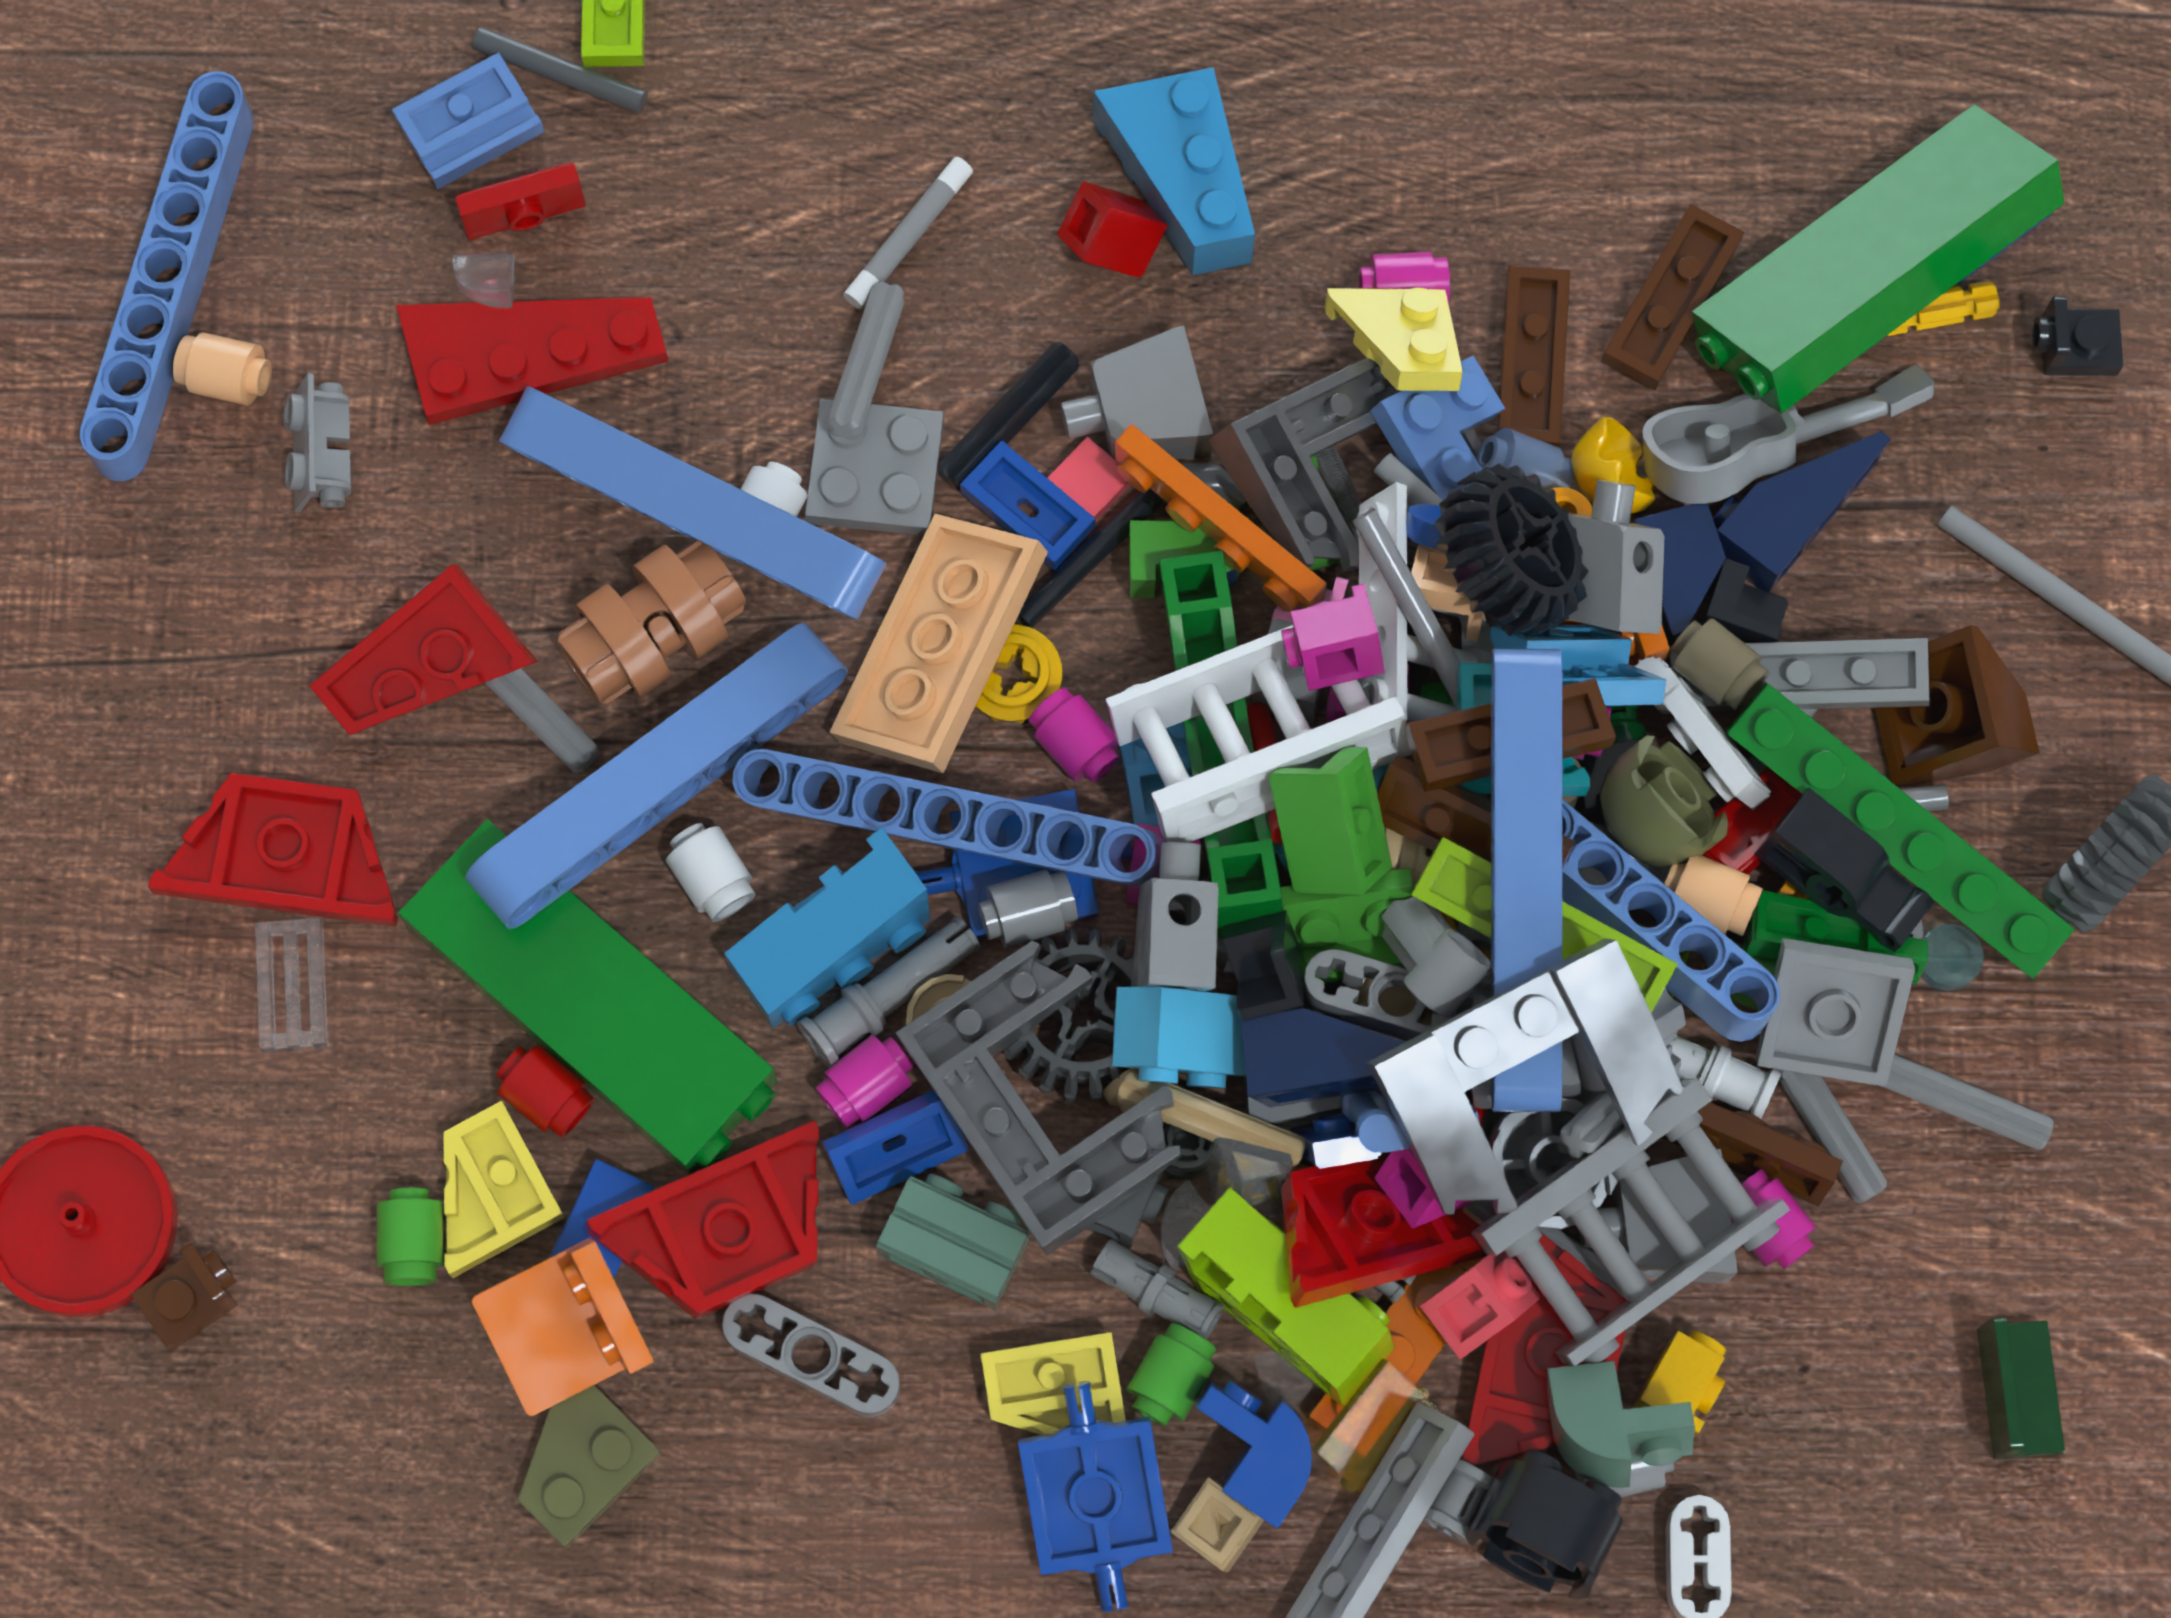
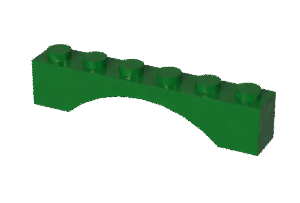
M1223 550L1159 559L1162 599L1174 671L1237 647ZM1244 697L1226 704L1247 748L1250 753H1253ZM1202 714L1183 721L1191 776H1196L1226 764ZM1266 812L1202 838L1209 882L1218 883V939L1223 936L1224 925L1282 911V895Z
M1765 682L1725 730L1730 737L1801 794L1808 788L1812 789L1875 839L1885 849L1892 867L1917 887L1926 891L1938 904L2032 979L2036 977L2075 930L1769 683Z

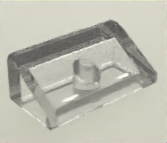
M1215 1138L1207 1183L1213 1205L1231 1187L1261 1215L1268 1219L1280 1216L1283 1213L1281 1187L1292 1171L1293 1161L1291 1155L1229 1138Z

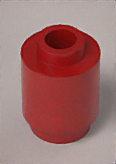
M540 1044L534 1046L529 1052L522 1046H519L504 1061L496 1073V1077L502 1081L497 1095L543 1133L546 1134L551 1130L561 1139L566 1137L578 1125L595 1101V1098L585 1091L587 1083Z

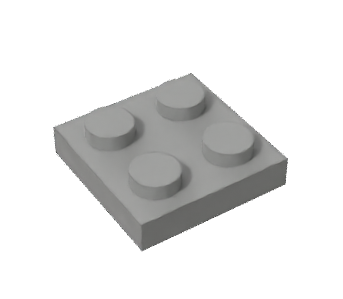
M820 399L805 512L806 522L814 525L924 536L933 517L944 427V411L871 404L861 435L853 440H849L843 436L835 437L829 432L828 415L834 400Z
M1782 938L1774 972V978L1780 989V999L1778 1006L1760 1033L1755 1054L1757 1066L1886 1087L1914 977L1915 967L1911 958Z

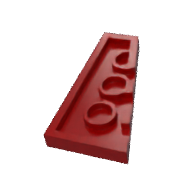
M651 297L396 305L423 409L429 425L519 402L527 386L549 394L669 362Z

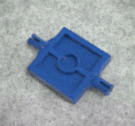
M1075 789L1017 799L1018 801L1080 813ZM961 810L949 812L952 831L961 820ZM1017 814L1008 816L999 828V839L1004 847L1013 845L1021 836L1022 822ZM1080 827L1068 829L1060 840V851L1065 860L1076 857L1084 846V835ZM1130 842L1124 847L1121 860L1132 859L1133 853ZM954 850L952 866L914 872L922 883H925L928 895L957 890L959 898L967 909L971 930L977 939L987 938L979 915L978 902L987 900L986 887L1040 871L1044 868ZM1046 869L1049 872V874L1059 872ZM1065 873L1076 902L1078 920L1076 921L1098 917L1099 910L1093 884L1094 879Z
M1081 1381L1078 1382L1082 1404L1081 1409L1078 1408L1074 1383L1062 1386L1069 1425L1051 1434L1018 1439V1446L1041 1575L1069 1570L1095 1573L1101 1603L1100 1609L1103 1612L1113 1611L1110 1584L1114 1588L1117 1610L1129 1606L1122 1568L1140 1558L1173 1553L1150 1416L1120 1422L1096 1420L1090 1389L1091 1382Z

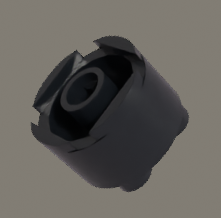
M1527 1449L1521 1460L1509 1459L1501 1462L1466 1534L1467 1541L1473 1546L1481 1539L1488 1545L1483 1558L1508 1575L1530 1586L1550 1593L1554 1583L1558 1582L1572 1586L1568 1598L1584 1599L1589 1596L1622 1526L1623 1520L1618 1512L1622 1498L1617 1492L1603 1484L1587 1481L1584 1485L1562 1474V1465L1553 1457L1537 1450Z

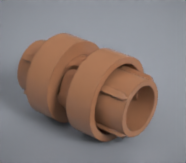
M695 540L675 554L664 544L632 566L639 585L620 597L606 583L574 605L579 619L559 632L556 642L574 673L598 703L608 704L627 690L640 700L671 678V673L664 659L683 647L693 659L698 660L729 639L724 624L743 612L746 599L733 575L711 546Z

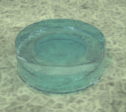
M1944 924L1930 930L1922 939L1928 941V962L1921 977L1933 988L1941 991L1960 990L1969 985L1979 974L1984 960L1983 948L1978 938L1969 929L1956 924Z

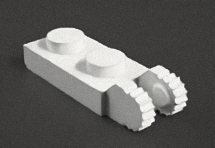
M1652 655L1651 658L1646 657L1643 660H1639V663L1634 665L1635 667L1666 679L1663 705L1654 706L1661 713L1674 716L1675 719L1667 724V727L1684 749L1690 754L1699 749L1711 764V767L1704 771L1703 774L1726 802L1737 797L1752 810H1755L1770 798L1771 790L1681 675L1672 667L1669 668V665L1660 657L1656 658Z

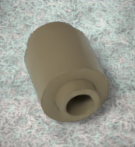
M1714 618L1710 619L1703 626L1697 621H1693L1677 638L1671 649L1678 655L1673 664V668L1719 706L1727 703L1736 711L1742 709L1753 698L1770 673L1760 664L1761 656Z

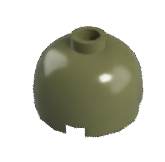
M1647 735L1622 754L1607 770L1600 793L1601 812L1605 822L1604 833L1627 854L1637 860L1652 866L1668 868L1674 864L1687 863L1690 857L1701 856L1727 836L1728 820L1725 811L1715 818L1713 809L1708 801L1715 797L1717 792L1698 765L1680 748L1670 742L1665 743L1659 749L1651 745L1655 736Z

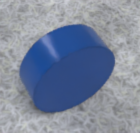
M1430 504L1410 506L1406 520L1407 537L1420 545L1438 549L1436 544L1443 536L1436 529L1434 522L1442 515L1440 507Z

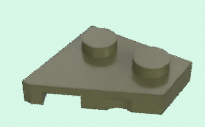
M593 1385L550 1407L518 1501L568 1549L662 1453Z

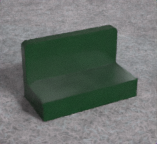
M2006 1317L1991 1318L1977 1329L1994 1460L2063 1454L2065 1446L2048 1321L2007 1323Z

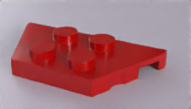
M230 773L212 797V804L209 810L193 821L182 836L184 843L162 871L157 869L153 873L148 885L150 891L157 895L394 927L397 926L398 921L397 912L363 801L358 790Z
M815 1120L589 1218L586 1220L584 1227L589 1236L690 1316L698 1319L748 1294L758 1292L807 1270L817 1262L818 1229L815 1227L816 1207L818 1206V1179H816V1147L819 1141V1127Z
M1391 1152L1381 1153L1378 1159L1324 1168L1312 1166L1292 1171L1281 1187L1290 1300L1293 1306L1297 1308L1485 1257L1488 1254H1485L1471 1234L1480 1225L1459 1209L1454 1214H1447L1412 1228L1374 1179Z
M1541 1232L1542 1237L1538 1240L1595 1322H1598L1627 1301L1610 1285L1604 1283L1586 1269V1266L1573 1255L1560 1248ZM1517 1256L1512 1257L1513 1259L1521 1263ZM1532 1278V1285L1538 1292L1540 1299L1515 1321L1488 1339L1484 1345L1467 1428L1475 1434L1460 1458L1473 1466L1523 1454L1527 1449L1539 1450L1556 1445L1547 1402L1548 1368L1571 1366L1562 1363L1555 1352L1573 1340L1574 1337ZM1625 1330L1615 1337L1620 1344L1619 1348L1601 1361H1615L1616 1372Z

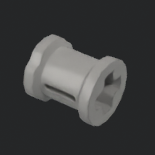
M1459 1459L1422 1522L1454 1540L1468 1543L1466 1538L1469 1530L1468 1527L1493 1478L1479 1468Z

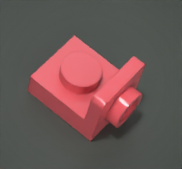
M1503 1251L1497 1256L1486 1255L1477 1264L1424 1302L1420 1308L1461 1360L1515 1321L1540 1299V1296L1533 1287L1531 1278L1524 1266L1517 1260L1509 1258L1506 1252Z

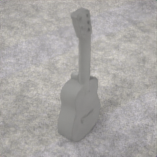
M1912 365L1877 387L1873 394L1802 417L1798 414L1795 405L1781 414L1763 399L1754 400L1747 394L1734 397L1719 404L1683 406L1662 411L1650 418L1643 427L1644 470L1653 485L1674 500L1690 504L1717 502L1736 494L1758 477L1778 473L1792 467L1796 463V444L1887 414L1893 417L1931 399L1934 395V380L1919 365Z

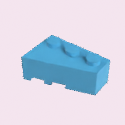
M1214 67L1093 91V124L1101 136L1106 137L1122 161V168L1130 181L1137 184L1152 210L1168 225L1164 233L1191 275L1251 264L1255 232Z
M882 827L866 839L873 848V851L844 873H842L837 865L832 866L819 877L824 885L822 888L794 907L790 903H786L724 953L728 968L772 1029L784 1021L788 1026H793L803 1017L810 1016L820 1006L817 998L836 985L843 989L848 984L854 985L872 971L873 965L870 963L890 948L895 953L906 950L926 933L924 925L930 922L927 888Z

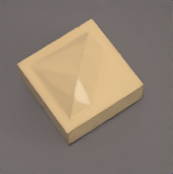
M1208 1477L1171 1530V1533L1220 1570L1229 1572L1264 1520L1224 1493L1221 1484L1215 1479Z

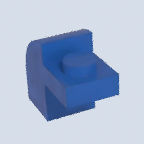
M1232 1379L1228 1381L1224 1388L1210 1380L1197 1399L1196 1408L1248 1443L1221 1482L1222 1491L1278 1529L1302 1494L1309 1479L1312 1452L1305 1424L1294 1406L1281 1395L1265 1417L1257 1411L1263 1401L1248 1389Z

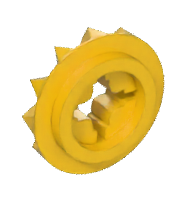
M1014 624L975 708L988 715L994 722L1004 720L1022 724L1045 699L1061 688L1062 663L1052 642L1033 628ZM1018 653H1022V675L1030 678V682L1028 681L1027 684L1016 682L1013 689L1008 690L1007 696H1004L1002 677L994 673V670L997 668L1008 669L1012 661H1016Z

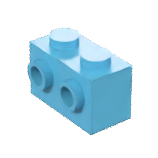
M1117 987L1112 1066L1139 1069L1138 1081L1178 1084V1073H1186V1086L1226 1088V1076H1246L1241 1019L1236 1009L1237 996L1168 987Z

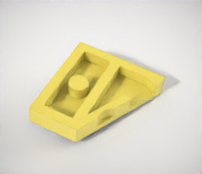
M1327 288L1324 307L1325 314L1331 320L1342 317L1355 331L1353 344L1366 358L1375 361L1379 365L1380 373L1397 391H1459L1463 370L1446 290L1424 288Z
M502 1101L443 1132L444 1164L446 1165L444 1214L447 1226L445 1267L452 1279L565 1218Z
M1112 1332L980 1353L990 1418L993 1421L1040 1435L1054 1433L1069 1425L1062 1386L1074 1383L1078 1408L1081 1409L1082 1404L1078 1382L1081 1381L1091 1382L1090 1389L1096 1420L1100 1419L1109 1422L1126 1421Z

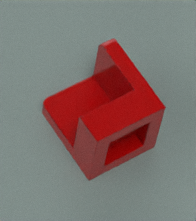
M1082 181L1058 230L1057 236L1083 262L1139 278L1144 274L1168 225L1141 199Z

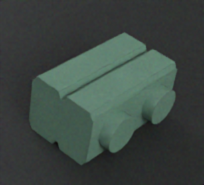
M929 1174L925 1182L910 1176L876 1245L878 1256L996 1311L1030 1241L1029 1231L1020 1227L1021 1218L1011 1209L988 1201L983 1210L961 1200L964 1190L940 1176Z

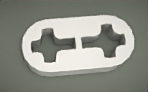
M1702 1495L1687 1497L1674 1506L1666 1522V1596L1668 1605L1676 1618H1719L1725 1613L1731 1599V1546L1728 1514L1722 1505L1711 1497ZM1693 1509L1702 1510L1703 1521L1714 1522L1715 1532L1709 1533L1703 1538L1702 1556L1694 1555V1538L1692 1533L1683 1532L1680 1527V1522L1692 1517ZM1694 1566L1703 1567L1704 1588L1714 1589L1716 1592V1600L1706 1603L1703 1613L1695 1612L1694 1602L1689 1599H1682L1681 1594L1682 1589L1691 1586L1694 1582Z

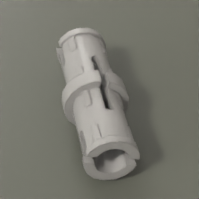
M1110 1239L1104 1246L1090 1273L1092 1277L1116 1288L1138 1302V1309L1146 1315L1152 1316L1156 1313L1164 1319L1181 1325L1205 1339L1209 1337L1225 1307L1222 1303L1213 1300L1205 1294L1203 1295L1176 1278V1270L1166 1264L1159 1268L1132 1253L1131 1250L1122 1246L1114 1239Z

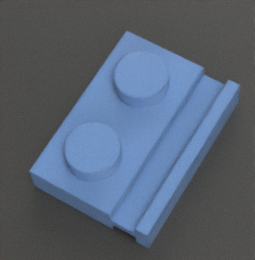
M499 52L392 109L397 124L423 167L426 168L437 190L544 133L540 118L533 111L527 97Z

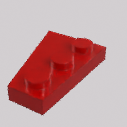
M452 564L309 685V687L345 731L352 735L527 667L538 661L460 566Z

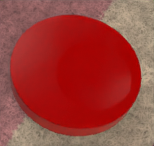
M95 1126L60 1128L29 1141L18 1149L0 1168V1280L12 1293L38 1310L61 1317L83 1318L98 1316L112 1312L133 1301L134 1299L131 1294L162 1272L171 1255L178 1227L177 1203L171 1183L162 1167L134 1140L113 1130Z

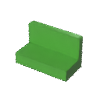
M1344 747L1320 769L1277 768L1269 775L1292 887L1295 892L1363 896L1392 868L1367 747Z

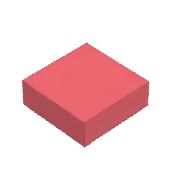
M1088 436L1047 477L1095 517L1096 521L1131 486L1117 471L1119 463Z

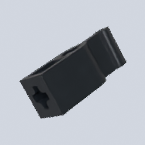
M1810 788L1784 813L1754 853V855L1818 906L1839 917L1852 916L1876 935L1880 944L1894 952L1902 947L1934 902L1926 891L1912 886L1889 867V856L1875 839Z

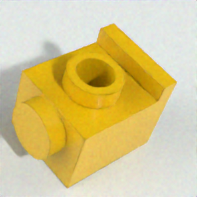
M1677 1331L1668 1341L1632 1408L1691 1402L1695 1437L1699 1434L1705 1421L1694 1416L1696 1409L1707 1415L1726 1380L1716 1375L1725 1359L1723 1356L1727 1351L1726 1348L1701 1332L1691 1331L1689 1336Z

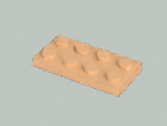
M934 514L829 733L841 744L944 773L1048 554V551L1040 541Z

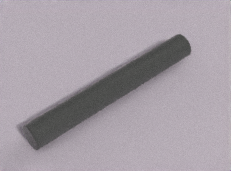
M482 26L478 28L474 36L472 48L489 56L499 52L507 63L638 114L643 111L646 105L648 91Z

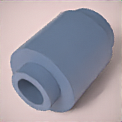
M1502 428L1494 436L1486 438L1480 446L1476 458L1482 469L1485 467L1491 468L1499 463L1505 468L1518 465L1523 470L1525 476L1536 474L1540 478L1542 489L1545 491L1559 487L1570 488L1573 479L1571 459L1565 457L1559 447L1510 428Z

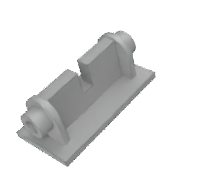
M307 373L294 394L287 395L284 406V428L286 431L293 432V452H289L286 459L284 480L286 489L294 490V512H301L311 497L320 498V505L322 507L340 508L345 505V497L351 494L350 450L327 449V441L347 443L350 439V398L343 394V386L338 383H323L318 386V390H314V374Z

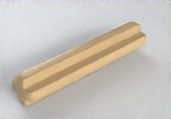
M1136 1069L1129 1070L1125 1074L1117 1094V1101L1121 1105L1132 1108L1167 1084L1173 1095L1174 1107L1161 1110L1163 1122L1286 1172H1292L1298 1168L1306 1149L1305 1140L1302 1136L1176 1085L1138 1081L1139 1071Z

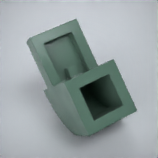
M1615 1361L1548 1368L1547 1402L1554 1441L1562 1458L1580 1476L1608 1487L1628 1488L1630 1487L1631 1462L1643 1461L1647 1465L1662 1466L1674 1463L1682 1456L1692 1455L1695 1424L1691 1402L1623 1409Z

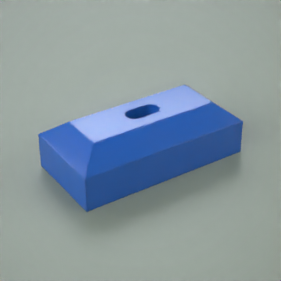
M1002 440L960 484L961 494L1008 533L1039 540L1048 551L1044 563L1053 571L1095 528V517ZM1025 504L1038 515L1036 517H1029L1018 506Z
M934 1090L822 1141L850 1205L905 1181L910 1176L913 1177L969 1151L960 1127ZM897 1135H901L899 1138L892 1140L886 1144H883L885 1141Z

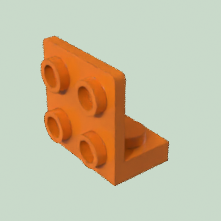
M591 1238L472 1297V1305L526 1414L529 1416H534L623 1370L632 1374L654 1362L596 1242Z

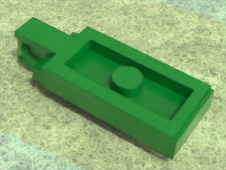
M1762 890L1747 926L1746 953L1773 960L1778 959L1782 938L1911 958L1915 967L1912 984H1917L1928 962L1927 940L1908 937L1902 947L1894 952L1880 944L1877 936L1852 916L1839 917L1827 912L1811 900Z

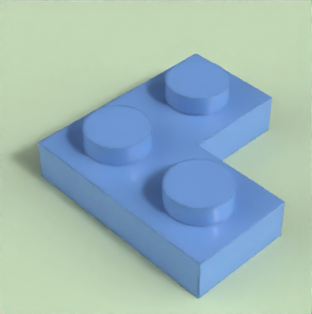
M1474 356L1461 361L1463 374L1459 391H1400L1380 401L1370 410L1399 461L1442 500L1447 498L1449 491L1457 486L1458 481L1473 472L1477 473L1482 470L1461 434L1493 419L1505 409Z

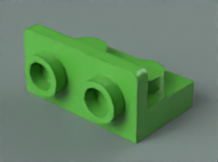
M1410 868L1388 871L1363 896L1297 893L1292 885L1280 887L1283 911H1287L1306 967L1310 960L1318 953L1329 949H1336L1406 969L1382 937L1384 921L1381 916L1395 900H1406L1413 897L1410 895L1414 889ZM1331 970L1328 978H1316L1322 980L1324 984L1343 981V972Z

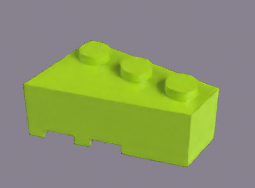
M1231 1187L1228 1188L1177 1246L1193 1284L1199 1291L1225 1305L1224 1311L1343 1408L1395 1349L1389 1328L1386 1327L1390 1323L1389 1317L1374 1302L1363 1295L1355 1299L1351 1294H1345L1295 1308L1290 1300L1285 1233L1275 1223L1255 1210Z

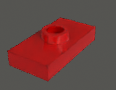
M571 162L461 193L455 197L468 240L507 229L514 231L529 230L542 224L545 218L586 207L575 164Z
M1769 767L1764 769L1759 776L1771 790V797L1755 810H1752L1737 797L1725 803L1714 815L1716 818L1725 811L1728 820L1727 836L1702 856L1747 875L1763 862L1754 853L1784 813L1802 795Z

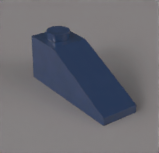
M1880 431L1755 484L1742 501L1732 495L1713 518L1726 559L1750 566L1746 580L1758 589L1771 592L1879 462L1891 438Z
M1301 1007L1241 1020L1248 1097L1272 1108L1379 1090L1380 1088L1367 1062L1406 1041Z

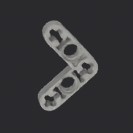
M1459 921L1456 932L1464 936L1475 946L1484 947L1491 951V938L1473 928H1468L1467 925ZM1329 949L1318 953L1310 960L1306 967L1304 978L1306 1001L1314 1010L1324 1015L1407 1040H1411L1449 1020V1018L1432 1013L1430 1026L1420 1024L1425 1015L1426 1005L1405 985L1404 978L1409 973L1407 969L1336 949ZM1331 970H1339L1343 972V983L1362 990L1364 977L1373 979L1369 987L1367 1007L1357 1005L1360 991L1348 987H1339L1336 995H1328L1324 993V982L1316 977L1328 978ZM1491 973L1484 976L1458 1008L1468 1010L1491 998ZM1389 987H1403L1414 996L1416 1006L1408 1015L1401 1017L1391 1016L1385 1013L1379 1005L1378 997L1380 993Z

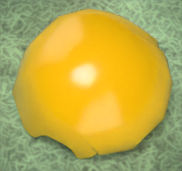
M1601 417L1580 438L1573 450L1571 458L1573 477L1580 491L1593 503L1597 480L1635 485L1631 514L1645 510L1655 500L1652 491L1655 485H1653L1648 477L1641 478L1637 473L1639 461L1643 456L1642 445L1612 417Z

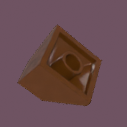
M1969 625L1928 641L1929 706L1875 707L1891 782L1896 786L1987 773L2040 753L2026 693L1977 626Z

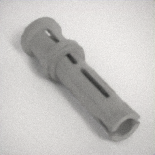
M955 916L949 924L864 986L858 983L854 985L848 984L841 990L842 998L816 1017L810 1019L805 1016L797 1022L798 1029L821 1062L830 1068L839 1061L838 1056L867 1034H873L876 1037L887 1024L885 1017L910 1000L919 987L929 979L944 975L968 956L977 953L981 949L980 943L970 928L966 931L963 930L966 927V923L960 917Z

